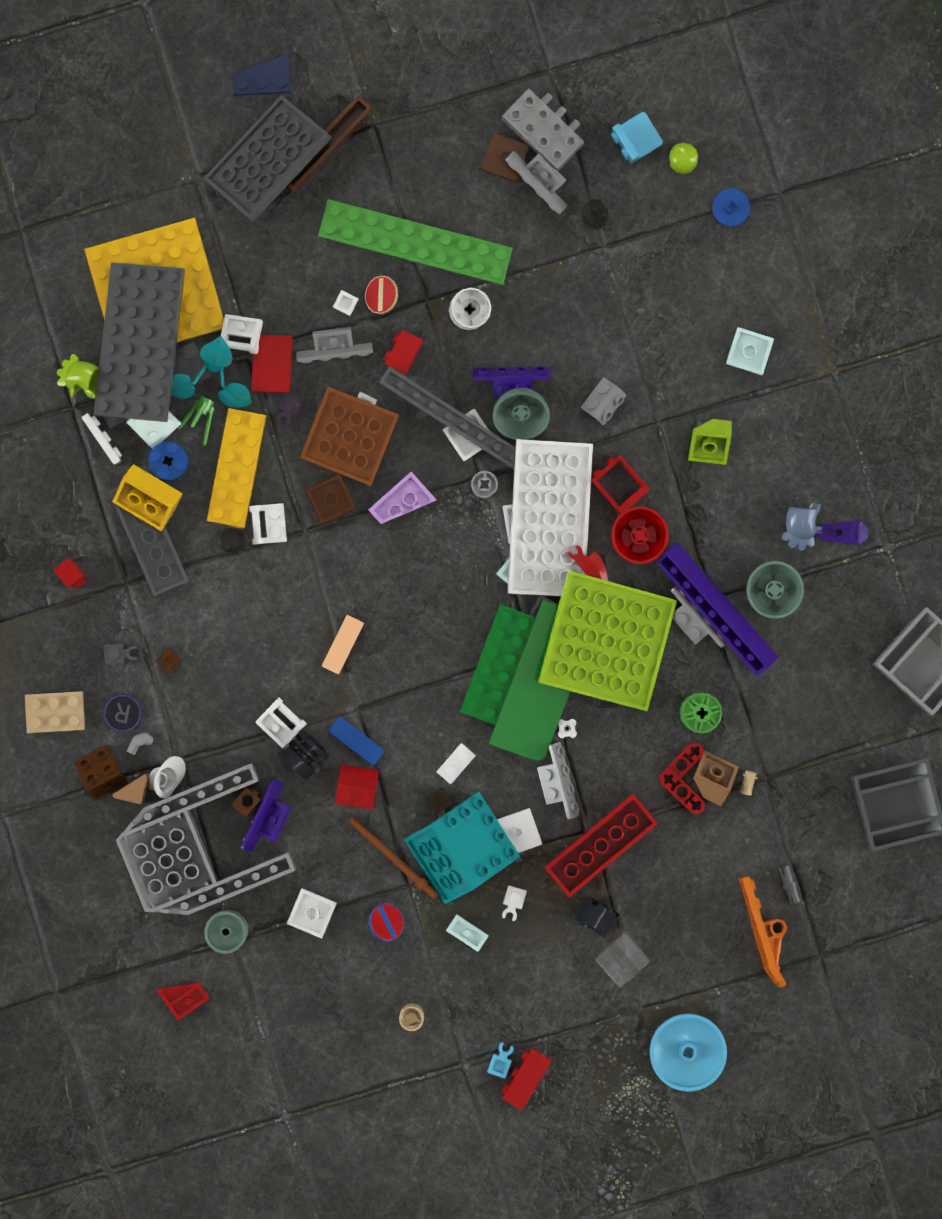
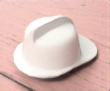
M172 756L161 767L153 769L149 775L148 788L155 791L160 798L169 797L185 775L186 768L183 759L178 756Z

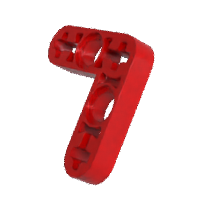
M695 742L690 743L661 773L659 780L691 813L700 814L705 808L704 801L681 779L703 755V747ZM698 746L699 755L697 756L694 754L690 758L693 760V762L690 763V761L686 757H684L683 754L686 753L688 756L692 752L690 748H696ZM681 759L687 762L686 769L682 771L676 768L677 761ZM665 774L668 776L672 774L673 777L671 779L675 783L677 782V780L680 781V783L675 786L673 791L670 789L671 787H673L672 784H670L669 782H667L666 784L664 783L665 778L663 776ZM682 786L688 791L687 795L683 798L677 795V789ZM691 793L694 795L692 799L695 802H701L699 804V806L701 807L699 810H692L693 805L689 801L687 802V804L684 803V801L690 797Z

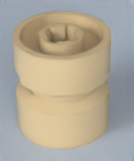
M414 1003L403 1006L399 1015L401 1026L408 1031H416L422 1026L424 1021L423 1009Z

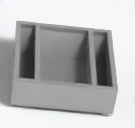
M925 607L909 622L872 665L930 716H933L942 706V620L929 608Z

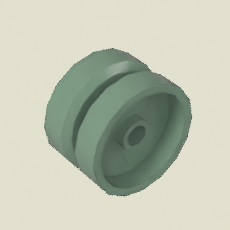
M231 909L220 910L207 921L204 929L205 940L208 946L216 952L222 954L232 953L238 950L246 941L248 924L239 912ZM227 928L229 930V934L225 935L223 929Z

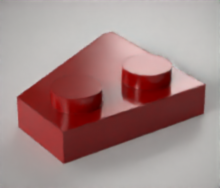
M199 982L163 987L157 990L177 1020H180L210 998Z

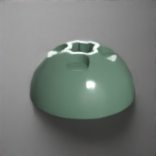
M515 388L505 392L498 399L493 410V422L497 430L504 436L515 440H528L540 435L546 429L550 420L549 407L544 398L536 391L528 388Z
M771 561L760 565L752 572L747 583V597L751 606L759 614L768 618L777 619L792 614L801 604L804 595V585L801 576L792 566L784 562Z

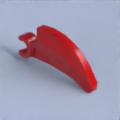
M577 545L575 546L578 551L576 556L572 555L570 551L567 552L568 557L574 559L585 575L608 581L606 567L595 551L591 555L585 556L582 548Z

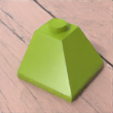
M712 419L693 429L688 461L726 465L732 435V421Z

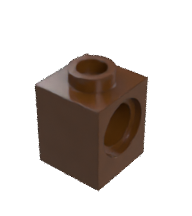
M253 786L251 789L246 787L231 805L247 817L262 800L259 797L261 793ZM245 795H250L253 798L252 805L247 806L243 803Z

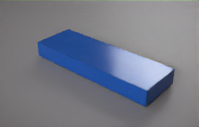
M341 716L338 717L328 730L373 766L385 752L383 748Z

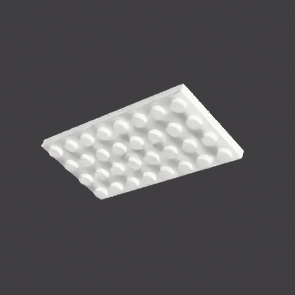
M516 439L508 593L561 596L568 571L584 574L574 559L568 557L567 552L570 551L572 555L576 556L578 551L575 546L578 545L582 548L583 554L587 556L593 444Z

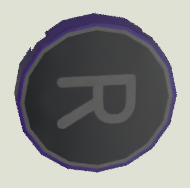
M119 694L112 697L104 708L106 724L117 732L133 730L142 718V708L139 702L127 694Z

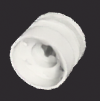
M467 288L458 292L450 302L449 307L451 320L456 326L465 330L477 329L483 325L491 312L489 298L484 292L476 288ZM468 305H471V308H474V311L471 312V315H468V311L464 310V308H467Z

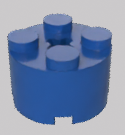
M174 442L159 443L149 454V467L153 474L162 480L176 481L183 477L188 469V454L180 445ZM167 457L173 459L171 466L164 464Z

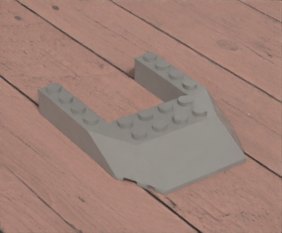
M253 763L144 807L116 839L145 912L189 915L296 870L290 852H286L218 880L192 818L190 809L260 781Z

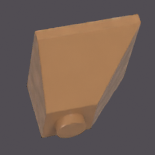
M705 750L695 772L694 780L703 798L722 806L730 793L739 767Z

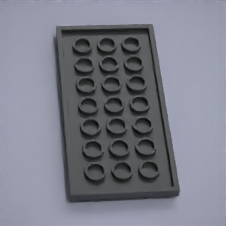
M111 262L94 415L168 422L185 276L184 268Z

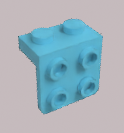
M641 112L622 125L617 124L612 127L611 136L614 142L620 144L622 155L626 160L629 159L631 164L660 147L663 143L645 112Z

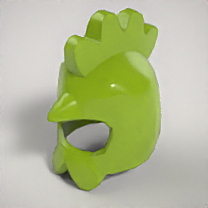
M72 354L69 361L65 359L62 362L63 369L57 370V375L61 377L57 384L62 387L67 386L70 389L72 398L79 390L83 389L89 398L95 399L99 367L89 362L79 361V357Z

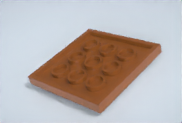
M328 386L300 458L372 486L400 414Z

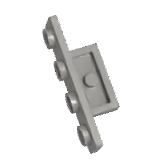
M515 151L506 158L509 166L522 176L524 182L529 184L536 194L549 204L553 211L560 214L567 207V204L555 193L566 179L541 153L537 154L528 164Z
M351 327L314 331L315 350L296 352L297 362L310 363L313 360L319 359L321 361H328L335 357L345 359L352 355L367 356L373 353L372 343L353 345Z
M675 585L671 592L683 605L674 612L672 619L695 645L709 634L722 648L727 642Z
M561 742L550 744L549 750L553 764L537 767L546 805L563 801L567 819L578 817L579 805L575 799L574 786L570 780V770L566 764L564 748Z

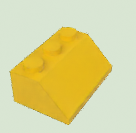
M133 464L122 478L112 502L162 532L183 493Z

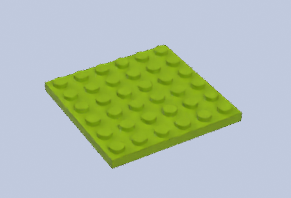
M568 571L538 683L648 711L677 600Z

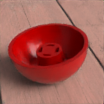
M641 506L632 507L622 512L615 520L611 533L612 543L617 553L625 560L636 564L649 563L657 559L664 552L669 539V531L665 520L655 510Z

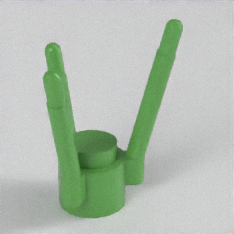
M200 396L199 400L195 401L193 407L181 421L178 429L180 430L195 410L197 414L191 424L192 428L195 427L201 414L206 416L208 413L203 446H206L215 408L212 407L213 401Z

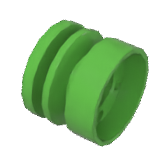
M700 692L685 698L679 712L685 727L697 733L712 731L718 726L722 717V709L718 700L710 694ZM703 707V711H706V715H703V718L700 719V715H697V711H700V708Z

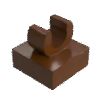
M168 648L156 660L168 675L183 662L171 648Z

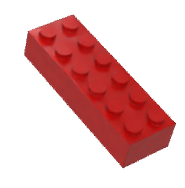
M632 793L547 863L544 868L570 898L658 823Z

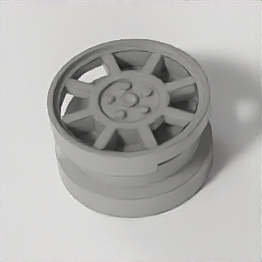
M481 471L472 478L471 488L477 497L490 498L497 491L498 481L493 473Z

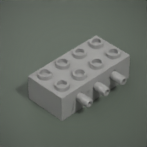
M528 89L502 115V120L537 154L541 153L559 171L584 144V141L574 132L580 126V123L575 119L569 126L560 119L566 113V109L561 106L554 113L547 106L553 98L551 94L547 93L540 99Z

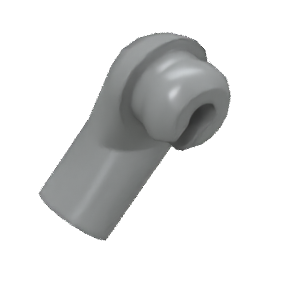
M149 733L135 735L127 752L135 755L139 746L151 745L153 737Z

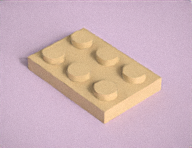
M83 691L25 695L27 733L85 730Z

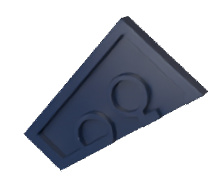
M289 54L232 75L233 95L291 93Z

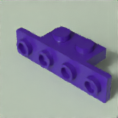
M524 366L516 368L498 367L496 369L479 367L478 369H473V377L475 381L493 380V398H500L511 389H531V380L550 379V368L544 366H537L535 368H526Z
M273 778L272 782L269 783L265 797L259 804L258 812L251 821V827L243 838L242 849L253 852L260 835L272 842L277 841L292 808L277 800L285 784L283 781Z

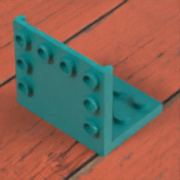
M480 792L474 794L435 822L404 839L444 904L474 890L521 857Z

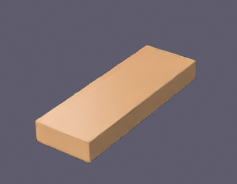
M346 615L322 667L338 675L340 674L364 625L363 622Z

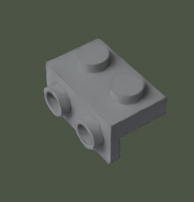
M603 377L580 408L594 417L599 423L605 425L611 419L618 406L623 403L626 394Z

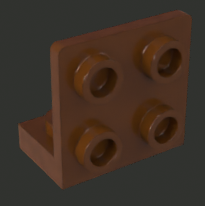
M104 745L74 762L86 791L94 801L128 784L127 778L119 769L108 745Z

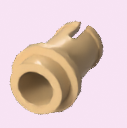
M745 770V773L742 775L744 778L740 793L752 796L754 782L758 778L756 777V772Z

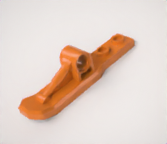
M750 876L740 877L738 879L764 970L778 987H784L786 982L779 972L780 967L778 964L782 938L787 931V925L780 919L762 920L759 910L761 903L754 893V890H756L754 880L750 879ZM776 922L780 924V930L777 933L773 931V925Z

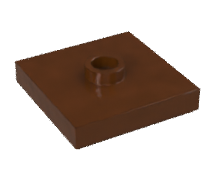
M493 133L480 169L517 182L519 173L509 166L506 158L515 151L525 160L529 145Z
M341 474L305 489L321 525L356 509Z

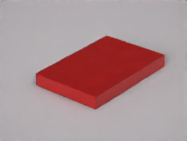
M260 335L258 353L253 354L251 392L290 394L293 336Z

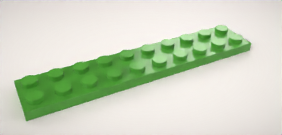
M330 199L327 200L318 234L320 238L502 286L513 250L512 247Z

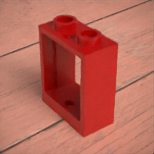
M614 455L606 462L608 465L603 470L599 468L591 475L593 477L591 482L613 508L621 514L643 497L650 488L621 455L617 458ZM618 463L640 487L621 506L616 503L598 482Z

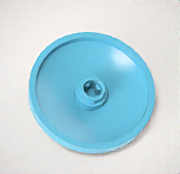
M684 1013L667 1019L657 1028L650 1043V1061L655 1073L666 1085L676 1090L697 1091L706 1088L720 1076L726 1064L727 1047L721 1031L709 1019L697 1014Z

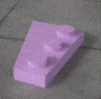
M410 472L368 510L380 524H383L437 500L417 477Z

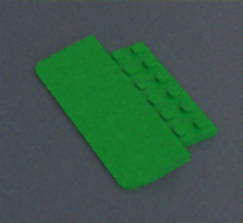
M542 600L536 617L500 604L460 710L461 713L496 725L489 742L490 745L536 761L545 758L570 691L538 683L559 606Z

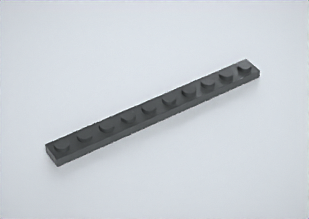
M389 366L379 381L380 384L512 469L515 468L516 447Z

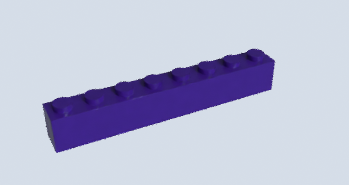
M677 542L655 561L756 676H759L778 658L775 652Z

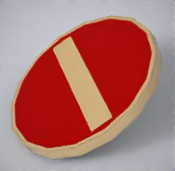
M375 277L369 282L365 292V301L368 308L378 314L388 313L393 309L398 298L397 285L390 277Z

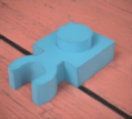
M501 1042L499 1044L500 1053L499 1055L493 1054L487 1072L505 1079L512 1062L507 1056L513 1052V1046L511 1045L508 1051H504L502 1049L504 1042Z

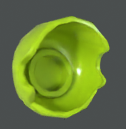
M684 142L674 145L669 154L670 167L680 174L692 172L698 162L697 150L691 144Z

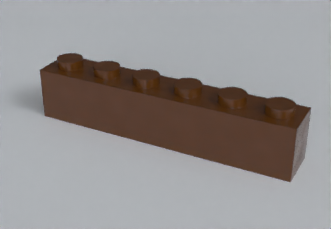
M358 95L325 129L332 138L286 186L290 192L295 195L373 113L372 107Z

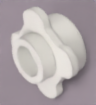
M574 719L569 721L559 720L558 736L560 738L566 736L576 737V721Z

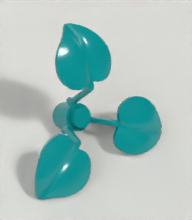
M221 336L202 347L200 356L205 363L193 381L186 374L173 375L171 395L180 399L191 397L195 393L193 385L197 383L205 369L208 368L211 372L220 371L223 389L218 392V397L223 404L229 407L241 408L252 403L250 392L244 385L240 383L225 385L223 369L231 364L232 353Z

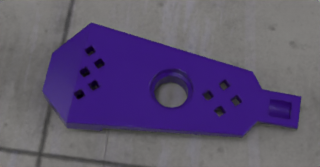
M860 520L822 524L820 526L822 529L814 535L819 536L821 540L860 545L868 538V527ZM836 529L842 530L841 536L835 534Z

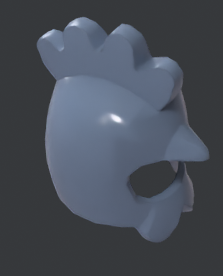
M812 503L809 508L789 507L786 517L787 531L783 533L782 540H788L790 548L797 546L798 550L803 551L806 545L809 547L814 546L813 536L822 529V527L815 525L816 516L821 509V504Z

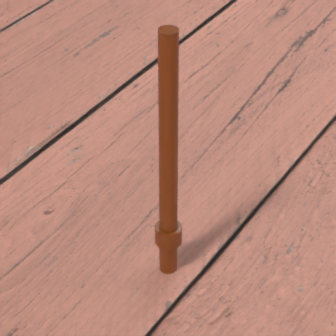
M355 817L349 821L356 830L416 883L415 886L419 890L426 892L433 900L438 896V893L428 885L426 879L419 877Z

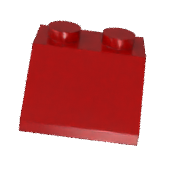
M341 765L335 804L373 809L379 770Z

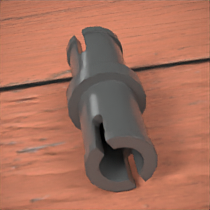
M790 864L780 866L778 870L783 881L782 887L786 890L790 905L801 902L802 899L796 886L798 883L797 880H794Z

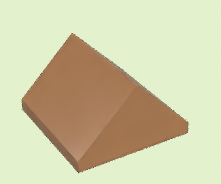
M144 774L112 794V796L116 799L137 804L145 803L150 774Z

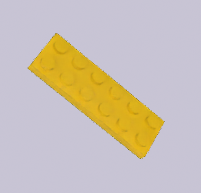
M228 408L207 521L245 528L266 415Z

